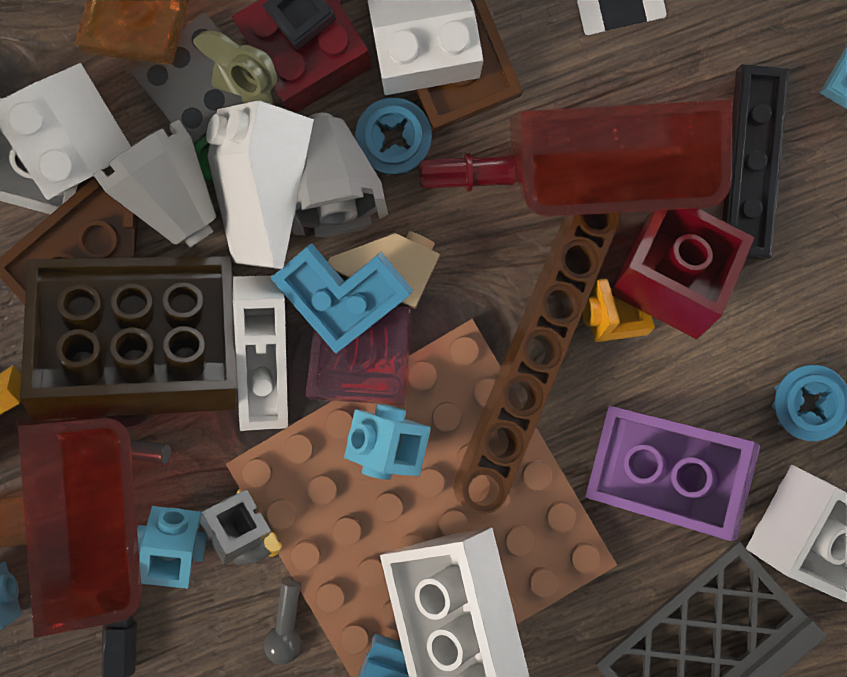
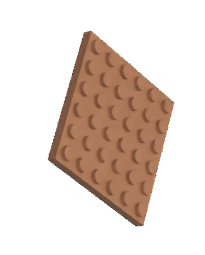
M473 319L397 362L402 364V368L396 376L402 382V390L395 400L338 397L226 463L240 490L244 491L247 489L258 507L255 514L260 512L268 524L271 533L277 535V541L282 544V548L278 553L293 580L301 582L300 592L350 677H358L366 654L369 653L375 633L400 641L380 557L383 553L451 534L493 528L516 624L521 623L618 566L536 427L508 496L501 508L493 513H476L459 503L455 497L453 489L455 476L501 369ZM395 370V372H392V373H379V374L395 375L396 370ZM372 378L360 385L377 386V389L353 388L346 393L396 396L400 391V382L394 378ZM377 381L382 384L387 381L386 386L390 388L386 390V394L382 392L376 393L379 388ZM511 386L508 393L509 402L516 410H520L524 406ZM377 404L390 405L405 409V419L431 427L420 476L392 474L390 480L378 479L362 474L363 465L344 458L355 409L375 412ZM501 428L493 431L489 437L488 443L491 452L495 456H499L508 448V436ZM477 476L470 483L469 495L473 502L482 501L489 494L490 484L486 476Z

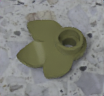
M217 31L201 32L193 40L195 46L204 55L215 61L211 80L214 88L240 95L244 103L259 100L273 105L270 90L277 83V74L273 61L264 51L248 45L239 46L226 35Z

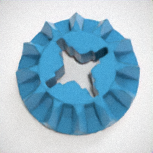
M385 98L370 105L358 120L355 139L372 168L388 176L409 173L419 165L429 151L432 138L430 123L424 112L414 103L401 98ZM404 122H407L404 126L402 139L406 142V146L409 149L407 150L403 146L399 147L394 144L389 149L386 148L382 153L381 151L384 149L383 145L386 139L378 125L384 129L388 128L394 131L398 126L401 127Z
M804 365L787 371V375L781 383L774 386L776 395L775 402L771 407L776 411L779 420L778 425L783 427L793 437L806 441H821L838 433L846 424L847 384L835 371L820 365ZM801 390L813 395L822 393L815 402L818 415L807 410L797 412L805 402Z

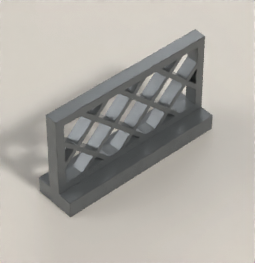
M736 541L601 656L595 664L605 677H619L611 668V665L624 654L643 656L642 677H650L651 657L677 659V677H684L685 660L712 663L711 677H781L827 636L813 620L809 619L744 545L740 541ZM738 556L750 569V590L723 588L724 568ZM716 576L715 587L704 586ZM759 580L770 592L758 591ZM696 592L715 594L714 621L687 618L688 599ZM723 594L749 597L748 624L722 622ZM758 598L778 600L789 615L775 627L757 625ZM680 607V617L669 616ZM660 623L678 624V651L651 649L652 630ZM687 625L713 628L712 655L686 652ZM722 629L748 632L747 651L739 658L720 656ZM757 633L766 634L756 642ZM644 638V648L633 647ZM720 664L729 665L720 673Z

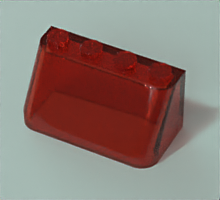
M732 99L520 111L510 116L511 147L522 199L531 211L542 216L707 208L720 203L727 196L731 187Z
M108 417L17 421L30 607L34 638L116 623L129 618L140 605L142 588L131 442L127 429L120 422Z

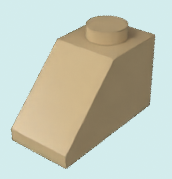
M409 231L406 238L395 233L329 258L328 263L337 273L349 278L378 253L382 252L413 289L411 295L401 303L416 309L440 254L432 250L435 245L433 241Z

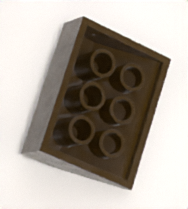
M231 256L27 259L20 399L31 420L236 410L237 371Z

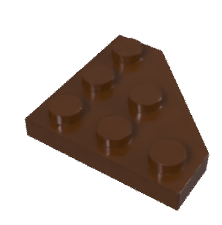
M94 177L0 257V279L25 305L27 259L135 258L138 216L106 193Z

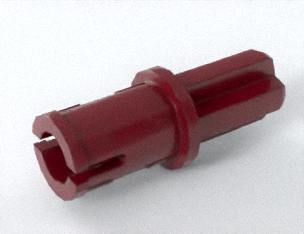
M465 153L464 158L423 160L419 164V181L424 189L465 187L466 192H471L475 186H513L516 178L515 159L512 154L472 158L470 153Z

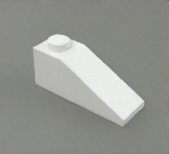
M272 276L233 277V311L240 431L288 427L284 293L271 280Z

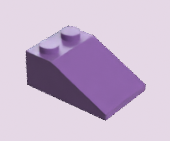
M608 406L585 498L733 541L738 539L760 445L729 435Z

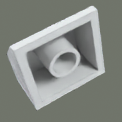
M367 0L385 95L480 78L483 55L475 11L471 0Z
M81 63L35 82L0 100V129L46 200L94 176L93 174L98 170H104L109 167L111 160L131 147Z

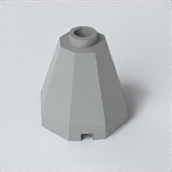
M329 113L310 115L308 118L314 121L302 179L297 192V203L291 230L294 235L305 236L304 227L314 228L315 237L325 238L364 230L372 225L370 215L377 211L379 219L388 215L381 181L343 119L335 118Z
M177 120L170 124V130L173 135L168 137L165 131L160 129L111 160L109 164L115 172L110 176L102 169L93 175L106 193L176 245L184 240L191 247L213 232L208 223L213 221L216 215L192 139L181 122Z

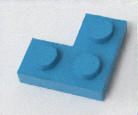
M312 243L288 262L283 269H280L271 277V280L335 353L339 352L410 296L413 291L412 287L382 252L378 253L347 280L343 281Z

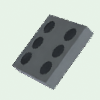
M205 12L130 71L170 122L173 123L177 120L181 122L190 135L193 145L206 135L208 124L212 116L217 113V109L244 104L242 96L212 86L211 80L215 61L204 55L193 43V40L201 32L217 31L221 33Z

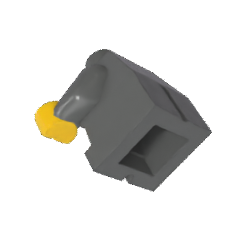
M239 489L237 494L223 499L220 503L201 513L200 524L224 565L231 561L237 565L256 563L267 556H276L282 548L281 542L277 541V535L271 533L260 512L255 514L258 507L247 489L244 491Z

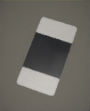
M577 0L586 35L665 18L667 15L664 0Z

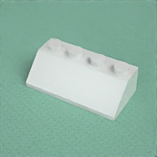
M493 528L451 534L380 555L409 677H530Z

